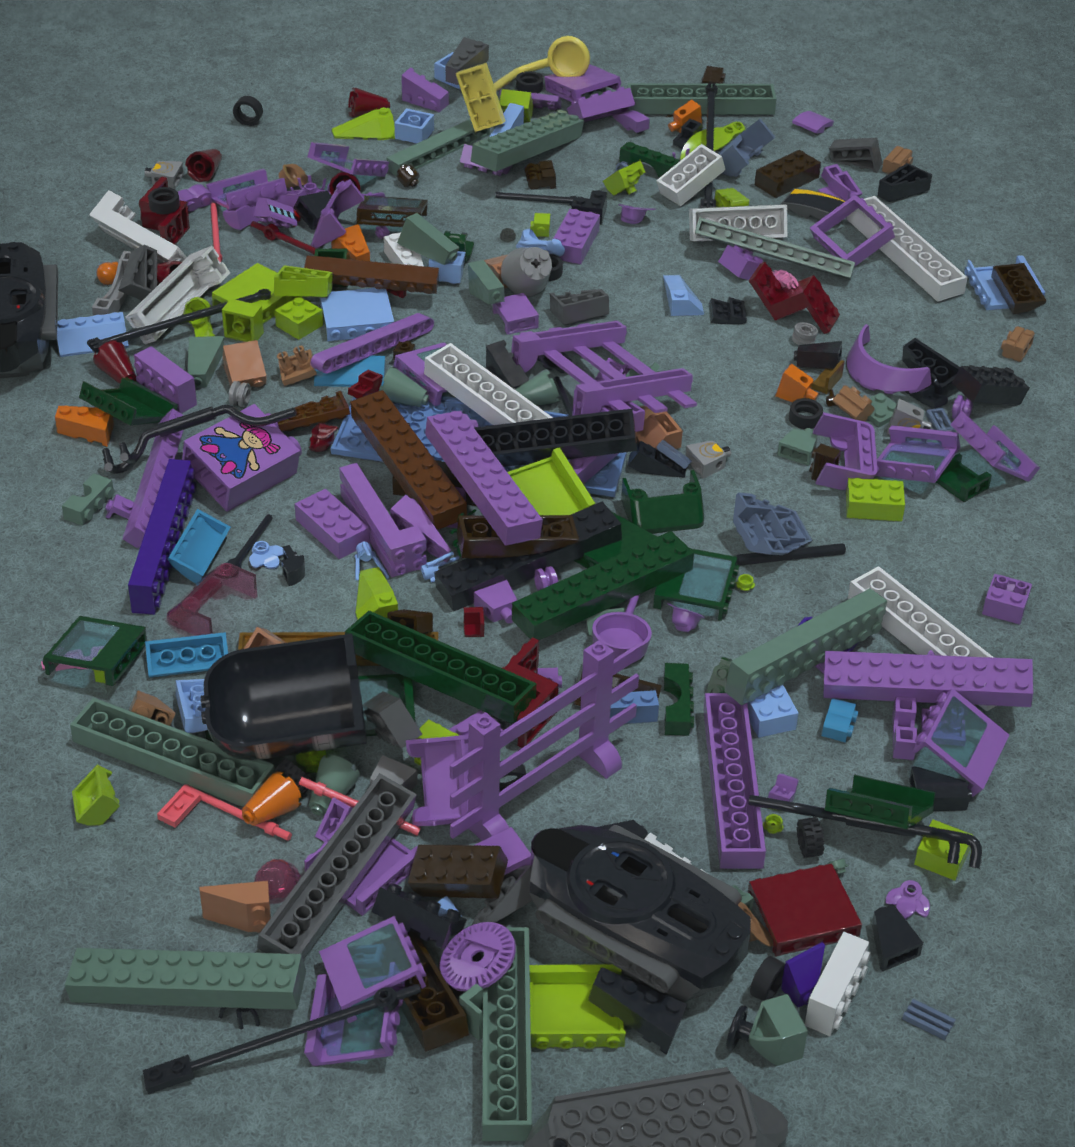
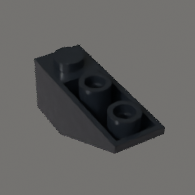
M640 441L637 445V451H633L629 455L628 466L640 473L685 478L686 469L650 444Z

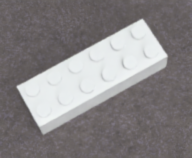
M787 205L689 209L690 241L712 240L695 234L699 217L770 238L787 237Z

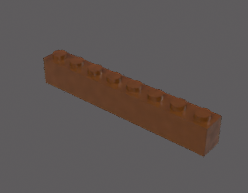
M306 255L304 267L332 272V284L358 286L361 288L370 287L391 289L393 291L402 290L437 294L439 268L309 255Z

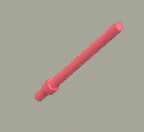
M304 777L300 779L299 785L314 791L316 795L321 797L324 795L331 799L336 798L352 808L358 803V800L327 788V785L324 783H316ZM406 821L399 827L417 836L421 829Z
M187 784L184 785V787L199 793L201 801L243 820L241 809ZM265 821L255 825L271 836L276 835L287 841L292 837V833L280 828L278 824L272 821Z

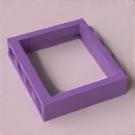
M856 194L810 227L813 238L830 254L853 261L855 266L895 237L893 225L890 222H886L881 214H877L872 206H868L863 198H859ZM859 208L881 230L846 254L825 232Z

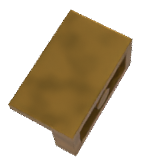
M841 360L834 369L825 368L813 382L812 389L828 394L829 390L842 378L844 361Z

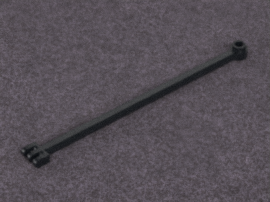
M709 83L705 91L708 96L706 147L714 151L715 96L718 89L715 83L712 84V88L711 83ZM713 180L705 186L704 199L700 200V208H704V205H706V208H710V206L716 208V199H712Z
M261 289L255 294L235 300L248 303L268 300L271 298V291ZM227 302L100 340L96 337L88 340L87 345L94 353H98L100 351L98 348L101 345L112 340L120 343L221 313Z

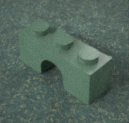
M93 473L83 483L85 497L72 495L62 505L64 519L82 526L88 520H91L97 510L101 509L103 504L114 495L112 479Z

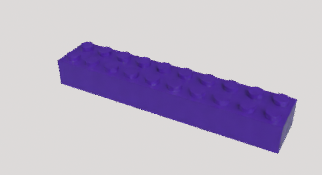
M168 460L128 583L132 613L155 615L157 607L160 608L161 594L165 593V581L169 580V568L173 567L167 559L181 537V530L185 528V518H188L189 515L188 506L192 505V493L196 492V482H193L195 469L192 468L191 460Z

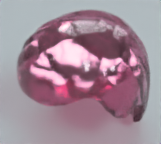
M272 859L258 869L254 882L268 881L269 898L273 900L274 898H286L301 879V875L292 863L283 859Z

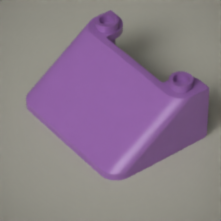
M350 179L346 182L341 181L336 185L337 189L326 207L321 211L310 246L319 248L346 233L344 227L337 220L339 215L363 202L365 199Z
M469 735L406 740L408 754L414 758L421 757L425 804L424 807L414 809L412 824L415 826L452 824L467 814L468 800L452 810L450 808V795L468 784V770L452 780L450 778V764L469 753Z

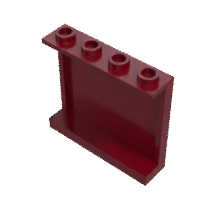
M832 863L749 881L748 893L754 897L774 941L772 950L775 957L807 950L821 942L825 945L838 943L843 932L858 938L860 937L862 923Z

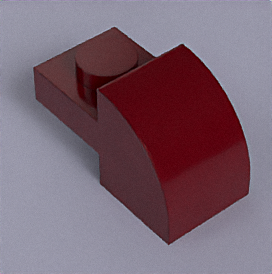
M371 370L365 371L358 376V382L348 388V395L359 399L378 392L382 384L383 375Z

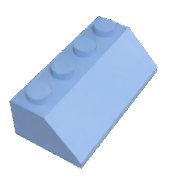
M123 312L59 320L57 325V343L60 357L94 353L87 345L88 340L96 337L101 340L125 333L126 326ZM128 341L122 342L125 348H129Z

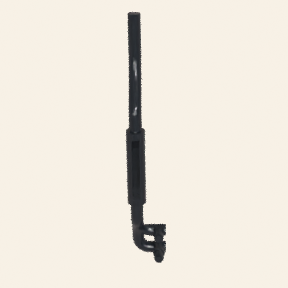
M221 405L215 408L211 406L159 423L157 427L146 430L140 436L138 444L131 454L127 449L126 443H120V460L123 461L121 464L115 465L110 450L108 448L102 449L104 469L113 474L123 473L137 463L149 439L159 435L164 437L215 420L217 416L229 414L234 419L247 425L266 426L297 416V412L292 407L268 416L252 417L240 412L231 405Z
M750 795L748 805L846 822L847 826L913 838L918 835L948 841L950 848L947 863L958 865L960 844H966L971 848L969 867L980 869L982 863L981 843L975 836L967 833L918 825V823L908 829L826 811L823 807Z

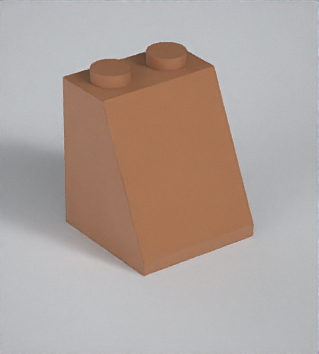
M257 340L223 346L222 363L230 386L234 381L241 382V385L242 383H249L250 387H261L266 384L267 376Z

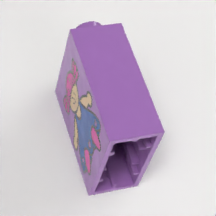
M255 404L240 411L252 417L271 415L270 413L264 414ZM230 416L184 440L182 460H191L192 468L195 469L194 478L228 512L296 474L302 450L294 437L290 436L287 438L279 429L277 422L266 426H251Z

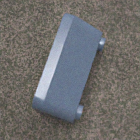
M761 118L731 140L718 153L722 156L725 171L721 174L737 177L742 172L741 169L749 164L748 160L753 155L758 156L763 152L762 148L775 138Z

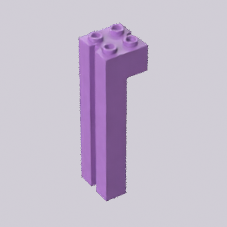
M354 463L339 467L340 480L343 483L340 484L341 496L350 511L369 527L370 543L390 576L395 577L420 570L421 566L427 563V556L422 555L426 551V538L419 527L416 525L399 530L358 464Z

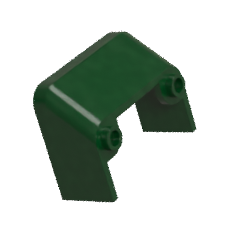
M690 470V481L683 486V494L649 498L642 489L630 490L627 479L622 478L621 501L628 521L652 534L698 529L704 525L702 490L694 470Z

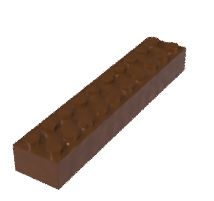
M383 390L350 401L351 416L408 497L418 502L437 530L457 523V517L461 513H464L463 516H467L466 501Z

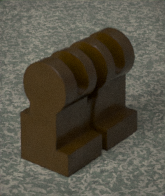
M552 160L539 161V164L529 163L525 166L524 171L527 184L531 190L539 189L540 187L556 189V174Z

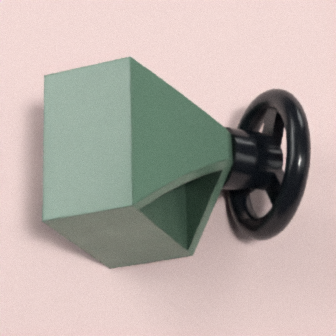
M788 994L762 1001L754 1024L746 1021L747 1006L742 1005L739 1007L727 1036L726 1048L728 1050H733L739 1039L749 1042L758 1053L775 1066L803 1058L808 1030Z

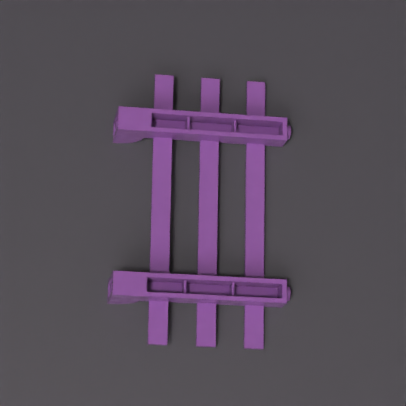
M619 321L597 324L584 323L578 324L576 327L549 328L548 331L534 333L528 331L521 332L520 335H513L511 352L514 358L512 359L516 365L520 364L524 372L529 371L535 365L539 355H545L581 383L576 385L572 416L598 413L604 405H609L614 410L631 409L624 402L639 400L654 413L666 412L668 408L654 398L668 395L684 408L697 406V402L683 393L691 391L693 375L684 368L655 372L618 345L619 343H625V336L627 334V327ZM604 347L640 375L626 377L589 348ZM575 351L611 380L597 382L559 352ZM633 410L634 417H636L638 413Z
M598 640L584 649L581 681L502 732H500L501 724L486 712L469 722V753L450 764V778L452 780L468 770V784L450 795V808L452 810L468 800V813L450 824V837L452 839L469 829L483 841L508 829V824L499 814V808L576 756L581 757L606 779L622 769L620 755L613 744L608 741L609 734L636 717L637 705L635 703L631 704L612 718H610V709L612 704L638 688L639 675L634 674L613 689L612 679L613 675L641 657V645L639 643L615 659L614 651L602 641ZM581 697V708L578 712L500 762V749ZM579 727V739L499 792L500 778Z

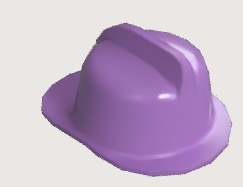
M618 204L622 206L621 221L630 224L640 223L647 210H656L654 208H638Z
M667 603L673 607L672 622L679 631L689 632L696 628L700 619L705 618L698 613Z

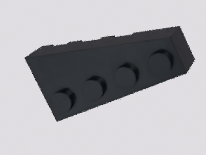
M392 883L380 887L371 911L386 920L395 916L397 923H403L407 931L420 932V938L426 941H437L435 946L441 949L446 948L451 939L464 929L467 920L461 917V913L456 910L448 909L447 911L441 908L440 903L432 900L424 901L421 899V895L414 892L406 893L401 891L402 887Z
M603 967L598 972L588 1001L611 1017L616 1016L622 1020L623 1025L631 1030L633 1028L641 1033L644 1040L657 1044L661 1047L660 1051L666 1055L687 1007V1003Z

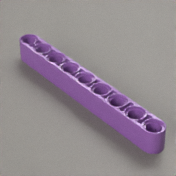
M416 313L316 353L311 359V366L326 374L394 347L398 342L408 341L430 332L433 329L434 320L423 314Z

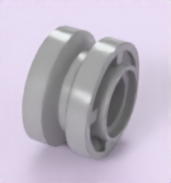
M797 323L792 340L797 345L814 344L818 329L810 323Z
M234 381L229 390V404L233 406L238 404L239 407L245 408L251 396L250 384L242 383L241 385V382Z

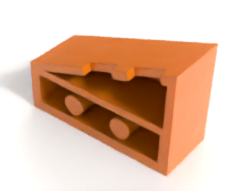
M359 224L345 228L346 233L331 241L332 249H348L351 260L370 261V251Z
M58 406L55 415L58 434L77 439L78 437L85 438L88 442L93 443L96 441L108 447L114 427L112 415L97 407Z

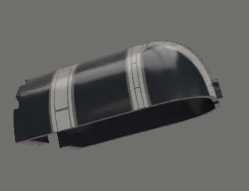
M352 634L236 650L214 662L205 675L204 695L200 696L201 706L206 708L205 711L201 712L202 723L207 725L214 743L231 757L251 761L367 744Z

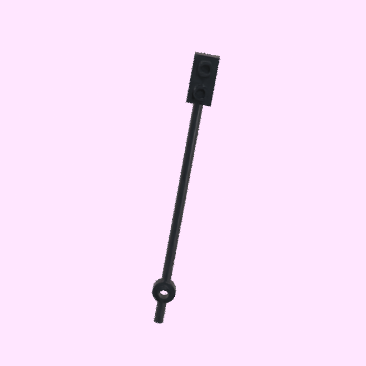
M416 984L398 991L390 987H384L375 993L372 1000L194 1061L191 1060L188 1054L144 1069L143 1076L146 1091L148 1094L184 1083L195 1079V1070L376 1008L380 1012H390L398 1006L399 1000L422 993L420 985Z

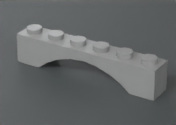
M130 251L122 253L110 290L104 297L97 298L92 306L93 316L111 314L113 312L118 313L128 294L120 292L118 289L131 254Z

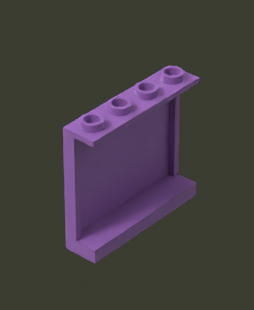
M589 64L585 74L579 77H558L555 74L544 76L546 91L570 102L577 101L578 98H581V94L606 86L614 90L621 87L619 76Z
M391 838L345 904L362 916L373 908L381 886H387L390 883L399 885L410 876L417 846L409 850ZM328 841L324 842L316 852L306 858L304 861L305 872Z

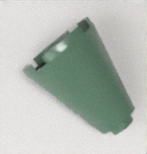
M389 368L383 379L384 384L380 386L379 391L383 390L389 399L395 403L416 407L427 404L429 399L427 390L397 368Z
M547 369L515 389L536 406L560 401V399L556 398L559 394L553 378L549 379L547 374H550Z
M324 755L320 760L315 782L324 783L327 785V788L345 795L358 781L360 773L358 769L355 772L351 768L353 764L344 758L336 755H330L329 758H326V755ZM312 791L309 801L311 812L318 816L325 815L332 799L324 795L321 797Z

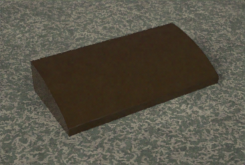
M1024 263L993 266L991 277L1012 314L1028 312L1046 304L1047 300Z

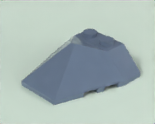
M750 493L736 494L733 523L749 551L769 555H784L813 541L796 511L779 504L775 507L770 505V502L766 499L763 501L755 499L756 496Z

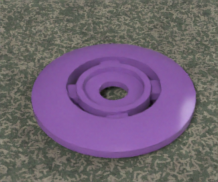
M482 922L469 926L455 935L444 949L440 960L441 974L447 984L458 991L466 992L475 984H478L482 989L489 987L498 981L513 963L516 953L515 939L511 932L499 923ZM476 953H484V957L480 961H472Z

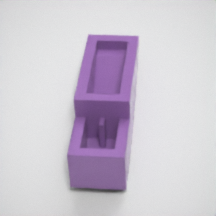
M628 110L613 115V118L627 130H634L638 133L649 129V118L640 112Z
M838 164L824 167L821 176L827 184L829 176L833 175L851 189L850 198L855 194L857 196L862 195V192L848 172H842Z

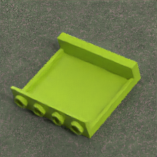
M256 263L213 291L212 302L213 306L221 302H228L230 299H239L255 294L261 289H268L271 291L270 299L252 303L262 306L264 324L275 316L277 308L298 296H274V277L277 272Z
M560 447L553 449L552 456L507 472L539 515H571L596 504Z
M613 964L529 965L531 1048L561 1047L569 1049L572 1047H585L592 1049L595 1047H608L615 1049L625 1047L626 1031L624 1030L623 1021L616 1016L611 1017L588 1001L593 983L601 967L621 975V969Z

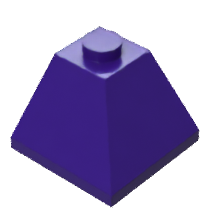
M823 942L785 962L781 989L785 994H788L797 1008L805 1004L808 1005L809 998L820 978L825 949Z

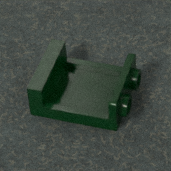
M959 453L953 457L936 483L961 501L966 502L989 489L992 475L987 471L977 475L961 463L962 455ZM941 464L935 466V472Z

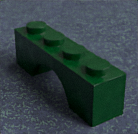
M627 142L620 148L619 163L624 161L627 165H631L641 160V162L648 163L655 169L658 178L680 162L679 159L673 156H667L661 152L650 150L647 147L636 145L633 142Z
M665 663L664 691L673 694L678 699L676 703L665 708V735L689 736L690 728H694V716L690 715V713L694 712V701H690V699H693V686H690L693 683V672H689V664Z

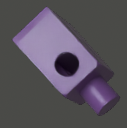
M507 580L474 592V606L483 607L484 615L492 622L504 619L508 624L513 622L512 602L517 601V598Z

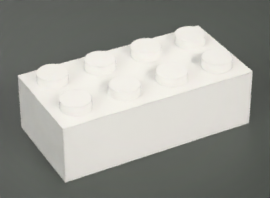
M699 145L656 180L660 194L682 206L725 171L723 158L706 146Z
M843 932L809 998L805 1026L828 1036H831L834 1029H839L843 1019L841 1015L843 1012L847 1013L851 1004L850 997L851 995H856L860 985L858 981L859 979H864L868 969L865 966L871 955V952H868V941Z

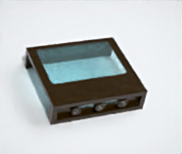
M365 196L364 201L357 207V224L403 227L406 218L418 213L420 216H427L428 200Z

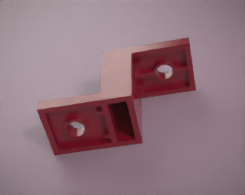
M161 177L139 200L140 219L142 227L159 231L160 237L176 245L190 229L188 206L186 201L179 200V209L173 213L157 214L150 210L149 193L157 188L168 187L167 177Z
M766 262L759 264L749 279L750 284L774 320L807 308L823 334L830 332L840 315L815 275L798 281V287L782 288L781 283L776 279L771 268L768 267Z
M533 637L528 643L523 644L521 650L511 657L510 662L505 667H502L509 672L537 683L536 699H532L526 710L520 712L517 721L556 697L559 690L558 683L535 673L539 663V640ZM555 714L519 736L517 746L523 748L529 744Z

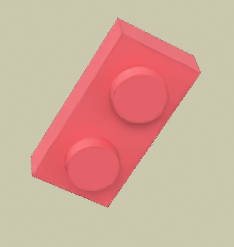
M183 786L157 813L158 820L176 828L201 801V795Z

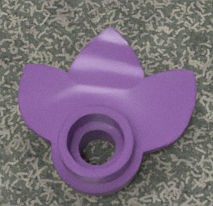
M907 880L901 884L900 888L892 889L887 894L886 904L896 905V908L905 919L915 912L922 917L928 916L930 910L929 900L922 894V888L916 881ZM913 888L915 892L910 893L907 889Z

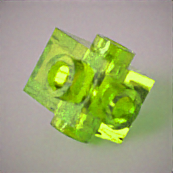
M321 750L295 755L298 767H302L306 774L317 772L320 760L326 755V751Z

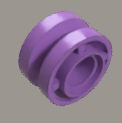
M958 395L953 404L952 418L955 419L961 411L970 417L973 403L968 398L964 400L963 395Z
M552 566L546 567L545 572L542 568L535 570V585L538 591L558 582L557 574Z

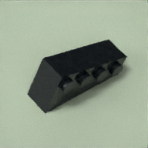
M916 338L903 346L902 361L908 368H930L931 385L935 386L936 393L950 397L958 391L952 384L960 368L958 365Z

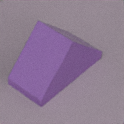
M332 798L315 837L324 842L329 841L352 811V807L336 798Z

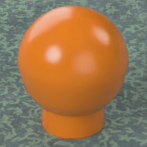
M106 262L98 267L96 275L102 284H113L118 263Z

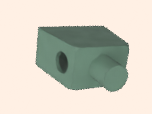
M793 428L779 441L777 455L809 466L812 460V452L816 448L817 436L813 434V430L810 428H806L804 431Z

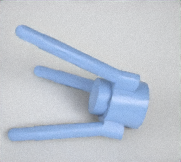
M365 541L359 543L356 547L357 554L354 556L356 560L355 579L359 580L360 560L366 562L371 560V558H373L383 575L388 579L389 575L376 557L375 552L372 551L371 545Z
M452 551L422 565L421 572L424 580L430 579L431 583L435 582L434 572L439 570L438 567L459 560V556L450 558L448 562L443 561L454 555Z

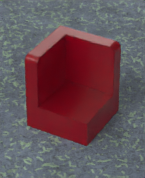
M464 607L465 637H484L483 607Z

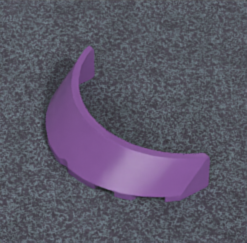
M865 324L847 355L848 371L854 381L859 382L861 386L869 390H883L886 394H894L898 391L915 393L931 385V373L928 367L898 368L873 359L863 347L864 344L870 341L869 326Z

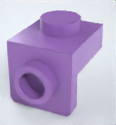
M116 494L113 500H109L106 504V518L109 519L115 513L129 519L134 502Z
M780 773L777 776L775 786L769 792L768 798L792 802L799 780Z

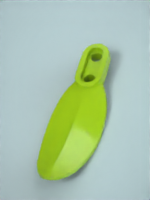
M736 121L724 127H715L714 152L725 147L731 140L745 130V126L741 122ZM707 129L694 134L687 141L682 149L680 160L685 158L686 149H690V154L699 145L706 146Z

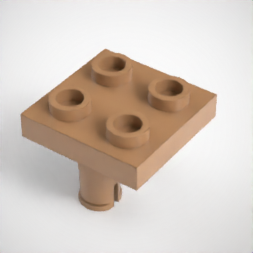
M299 346L300 352L297 347L293 349L295 355L289 357L286 351H283L284 356H282L281 352L277 355L284 386L317 375L316 369L311 366V359L313 357L311 349L305 351L303 346Z

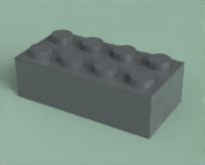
M382 691L363 704L365 709L363 711L364 716L376 726L374 731L379 739H383L384 742L387 741L388 744L391 743L392 746L396 745L402 749L406 746V740H413L422 735L400 698Z

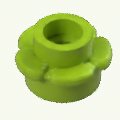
M742 574L738 577L736 586L743 591H749L755 587L754 579L751 575Z
M770 814L763 822V828L767 829L768 833L776 834L784 829L783 820L779 815Z

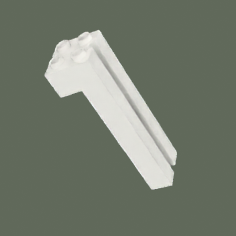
M108 190L89 214L105 233L133 249L143 245L156 249L158 263L170 261L183 262L187 258L178 246L133 222L132 220L136 214L127 205L124 207L125 202L123 198Z
M210 246L190 254L126 316L130 325L138 329L181 316L187 301L194 297H200L209 287L220 284L230 274V271L224 262H219L217 258L220 256L214 247ZM167 329L141 336L140 339L145 345L156 341Z

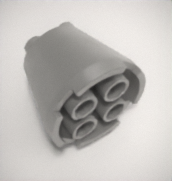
M522 247L513 250L506 256L501 265V278L503 283L514 292L513 294L524 293L526 297L537 295L546 287L552 268V261L548 251L538 247Z

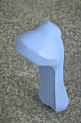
M524 229L522 231L521 239L516 245V248L538 247L548 251L549 254L559 257L565 252V248L560 240H539L531 229Z

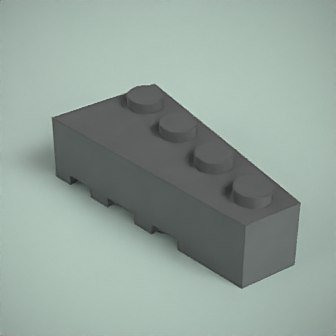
M464 37L445 66L446 82L459 85L456 76L458 71L486 63L489 60V45Z

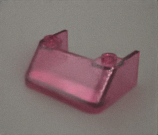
M230 563L219 565L205 575L167 612L168 623L195 636L213 634L211 618L198 613L200 608L223 585L256 599L258 597L256 574Z

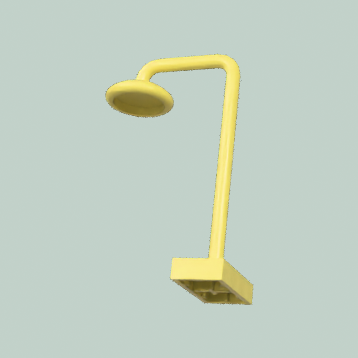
M563 36L552 43L547 58L520 66L495 83L492 81L487 63L458 71L456 76L475 132L506 122L496 92L515 80L518 74L550 67L552 72L558 77H579L585 74L589 67L590 54L587 46L580 39L573 36Z

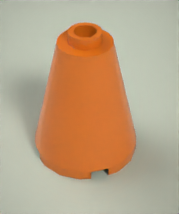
M283 772L271 774L242 808L243 820L247 824L255 826L296 810L301 805V802L299 803L301 793L295 782L289 776L287 778L281 775Z

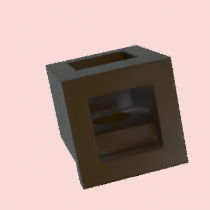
M410 341L398 342L393 350V364L395 355L414 351L415 344H412Z

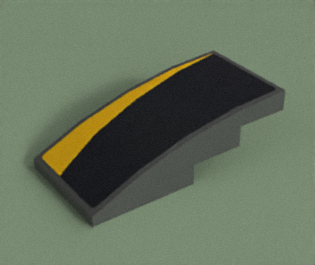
M793 188L781 205H787V209L804 218L809 219L810 216L821 220L843 204L845 200L823 192Z

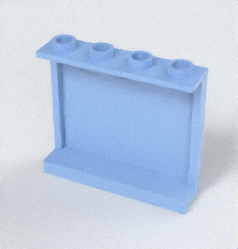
M1017 256L1015 264L1024 263L1042 294L1045 296L1044 289L1024 256ZM968 260L967 267L964 269L965 276L969 278L970 285L974 287L975 294L979 296L980 302L984 305L985 309L1009 308L991 277L993 266L974 268L971 260Z
M366 288L330 292L328 297L320 298V307L323 310L327 331V341L354 339L394 323L386 289Z

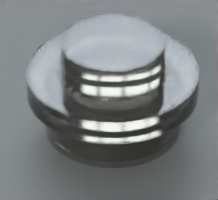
M505 228L500 233V239L505 242L513 241L516 238V234L511 228Z

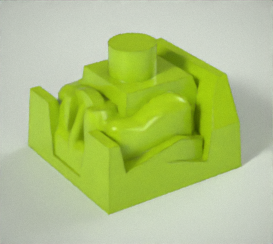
M640 160L616 171L602 182L614 196L625 190L630 195L637 191L634 185L638 183L640 176L646 172Z
M98 764L72 791L76 822L88 826L102 825L120 807L119 799L115 798L114 788L110 780H108L112 772Z

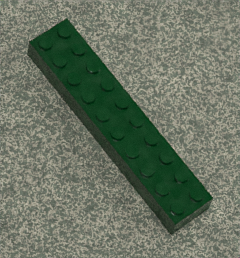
M672 531L667 532L512 602V621L529 639L533 637L540 641L693 570L694 552Z
M367 611L345 630V634L353 635L356 655L508 723H516L520 712H524L529 706L530 701L536 699L537 683L374 612Z

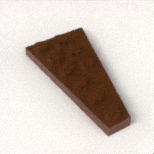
M340 390L335 392L336 396L321 397L320 402L310 401L294 407L297 416L277 423L281 431H292L300 426L309 427L313 423H325L329 419L345 418L346 415H350V409Z

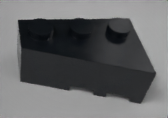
M505 340L486 345L485 368L514 390L529 380L520 364L516 365L512 359L514 358L513 353H509L505 348L507 344Z

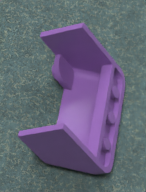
M823 412L813 430V434L829 437L830 443L834 448L844 451L845 467L826 463L816 480V484L846 490L848 478L873 479L878 471L873 426L868 422Z

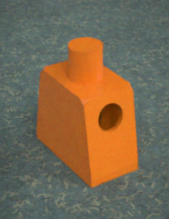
M690 100L675 110L673 113L674 121L668 124L670 131L677 130L681 133V127L689 119L702 123L701 106L694 100Z
M790 364L782 375L776 397L789 402L802 398L816 401L819 393L811 389L814 382L813 378L795 365Z

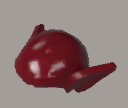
M322 423L317 424L311 431L312 437H310L309 450L323 452L328 449L334 442V432L338 430V427Z

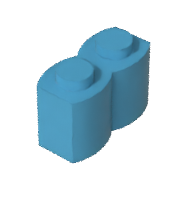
M832 698L821 736L846 742L847 737H851L854 725H851V723H856L859 711L855 710L856 704Z

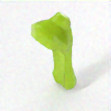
M194 297L186 302L183 313L185 315L211 306L204 298ZM211 316L188 322L193 325L195 337L215 336L211 327Z

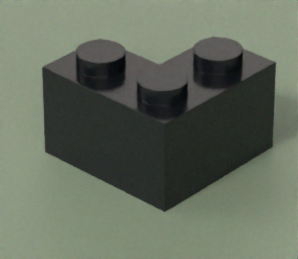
M592 190L590 199L574 197L571 209L599 214L600 224H602L607 208L608 192Z

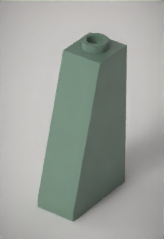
M418 213L406 218L397 242L399 245L443 265L455 261L458 256L459 247Z
M480 260L468 263L470 294L488 305L504 302V286L485 261Z
M224 336L189 337L188 374L194 377L195 388H207L223 356Z

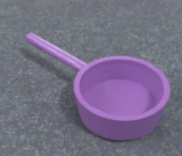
M640 594L630 598L626 612L606 613L598 617L593 623V643L600 640L614 651V659L638 643L641 645V657L639 659L647 652L652 635L651 628L645 620L633 614Z

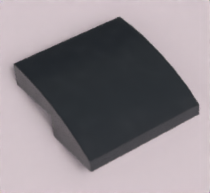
M731 297L728 298L727 302L711 298L709 302L711 323L738 325L746 323L744 301Z

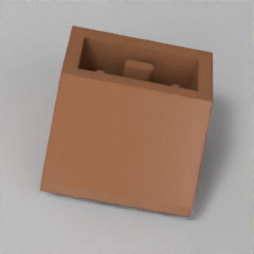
M667 411L649 415L644 421L643 430L636 432V440L638 443L642 441L650 444L654 448L664 440L675 449L681 448L683 431Z

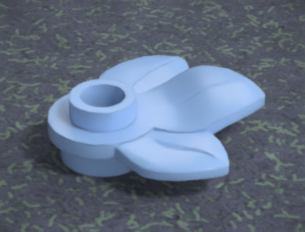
M265 541L256 542L252 548V555L249 557L251 566L258 568L263 565L268 569L278 568L280 564L278 557L283 555V548L278 545L269 546Z

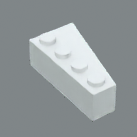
M401 233L384 236V253L393 264L423 266L419 253L397 243Z

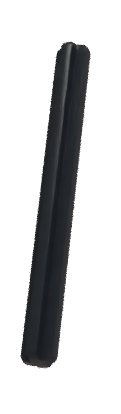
M839 543L797 548L784 555H769L757 552L736 555L737 565L845 554L846 547L845 544Z

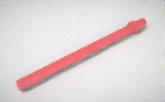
M212 203L210 206L213 247L220 256L217 259L221 262L217 204Z

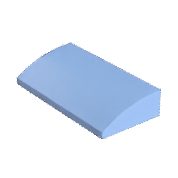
M204 679L176 680L175 695L184 732L196 733L208 730L207 725L202 723L201 712L206 709L202 708L200 696L204 695Z

